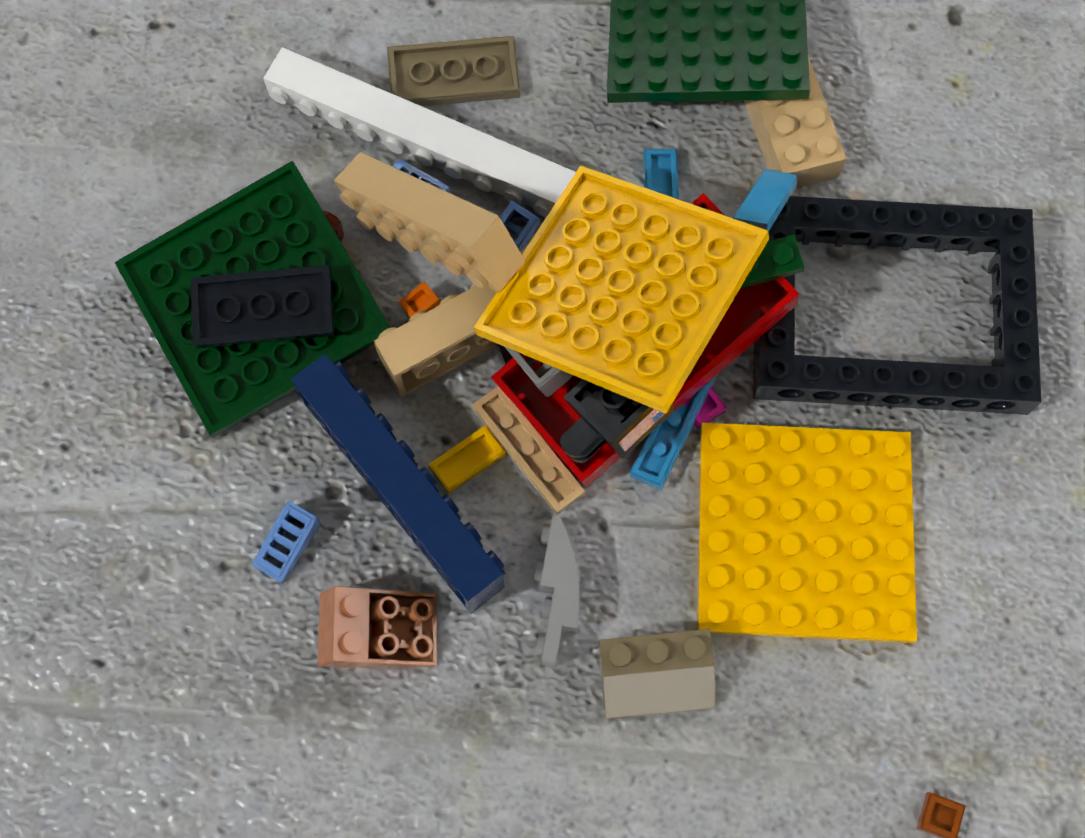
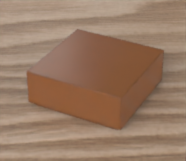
M927 792L916 829L939 838H957L966 805Z

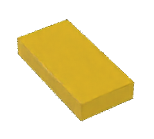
M485 425L428 465L450 495L506 456V452Z

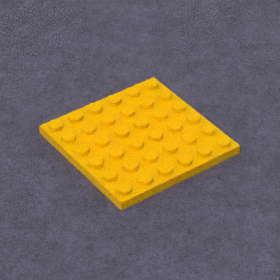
M580 165L522 253L526 262L499 293L496 292L473 328L476 335L666 414L767 244L769 233L768 230Z
M701 423L697 630L710 629L711 634L893 643L917 642L911 432Z

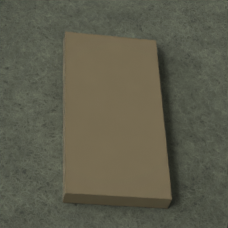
M514 36L387 47L391 94L419 106L520 98Z

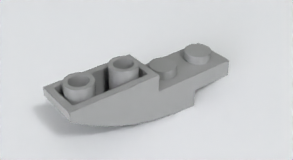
M552 515L551 525L544 524L540 545L547 546L545 559H537L534 580L540 581V592L553 594V597H545L542 618L549 620L546 633L539 632L535 654L542 655L541 665L556 667L561 633L576 634L579 579L574 550L568 532L560 516Z

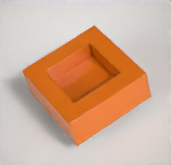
M424 281L398 303L411 318L420 311L434 309L440 305L441 301Z

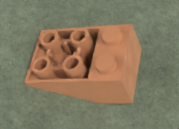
M334 586L320 593L318 667L387 668L437 666V594Z

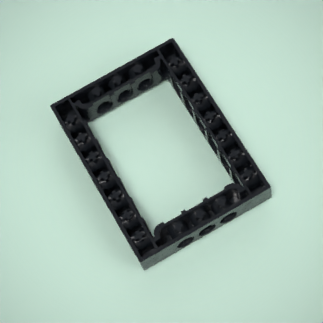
M789 197L768 232V241L795 234L797 242H802V245H809L810 242L833 243L835 247L851 244L868 245V249H875L876 246L901 247V250L908 251L909 248L934 249V252L940 253L942 250L967 251L968 254H975L976 252L996 253L988 264V274H992V295L989 298V304L993 305V327L990 329V336H994L995 358L991 361L992 366L795 355L794 307L754 342L753 399L1028 415L1042 402L1033 209ZM795 274L784 277L795 289Z

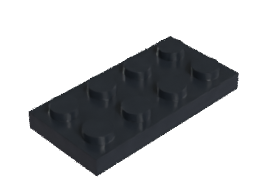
M329 265L190 278L193 346L197 349L335 336L332 272Z

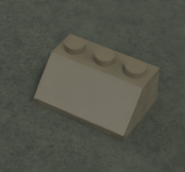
M710 629L599 640L597 647L605 719L715 708V663Z

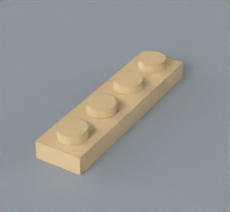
M499 386L472 404V410L484 425L487 426L556 515H559L585 495V490Z

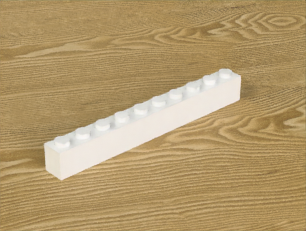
M283 47L263 78L269 96L280 104L289 103L298 107L301 112L313 117L317 115L339 129L345 127L356 132L359 137L366 141L375 140L384 144L394 153L401 154L403 152L410 155L424 166L433 165L444 170L452 178L466 179L482 191H493L503 195L509 202L512 200L518 205L524 204L531 207L537 214L543 217H547L576 173L573 170Z

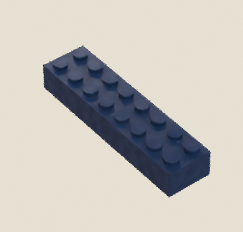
M324 354L291 378L301 401L470 614H472L505 588L504 564L494 551L485 552L480 542L482 538L470 522L463 525L458 515L459 509L447 494L443 497L438 494L439 490L435 486L437 482L425 467L420 470L417 468L418 465L413 459L415 455L405 441L400 440L398 443L396 442L397 439L392 433L393 428L384 415L379 413L375 416L376 413L370 405L372 403L360 386L354 389V385L349 380L350 374L339 360L333 363Z

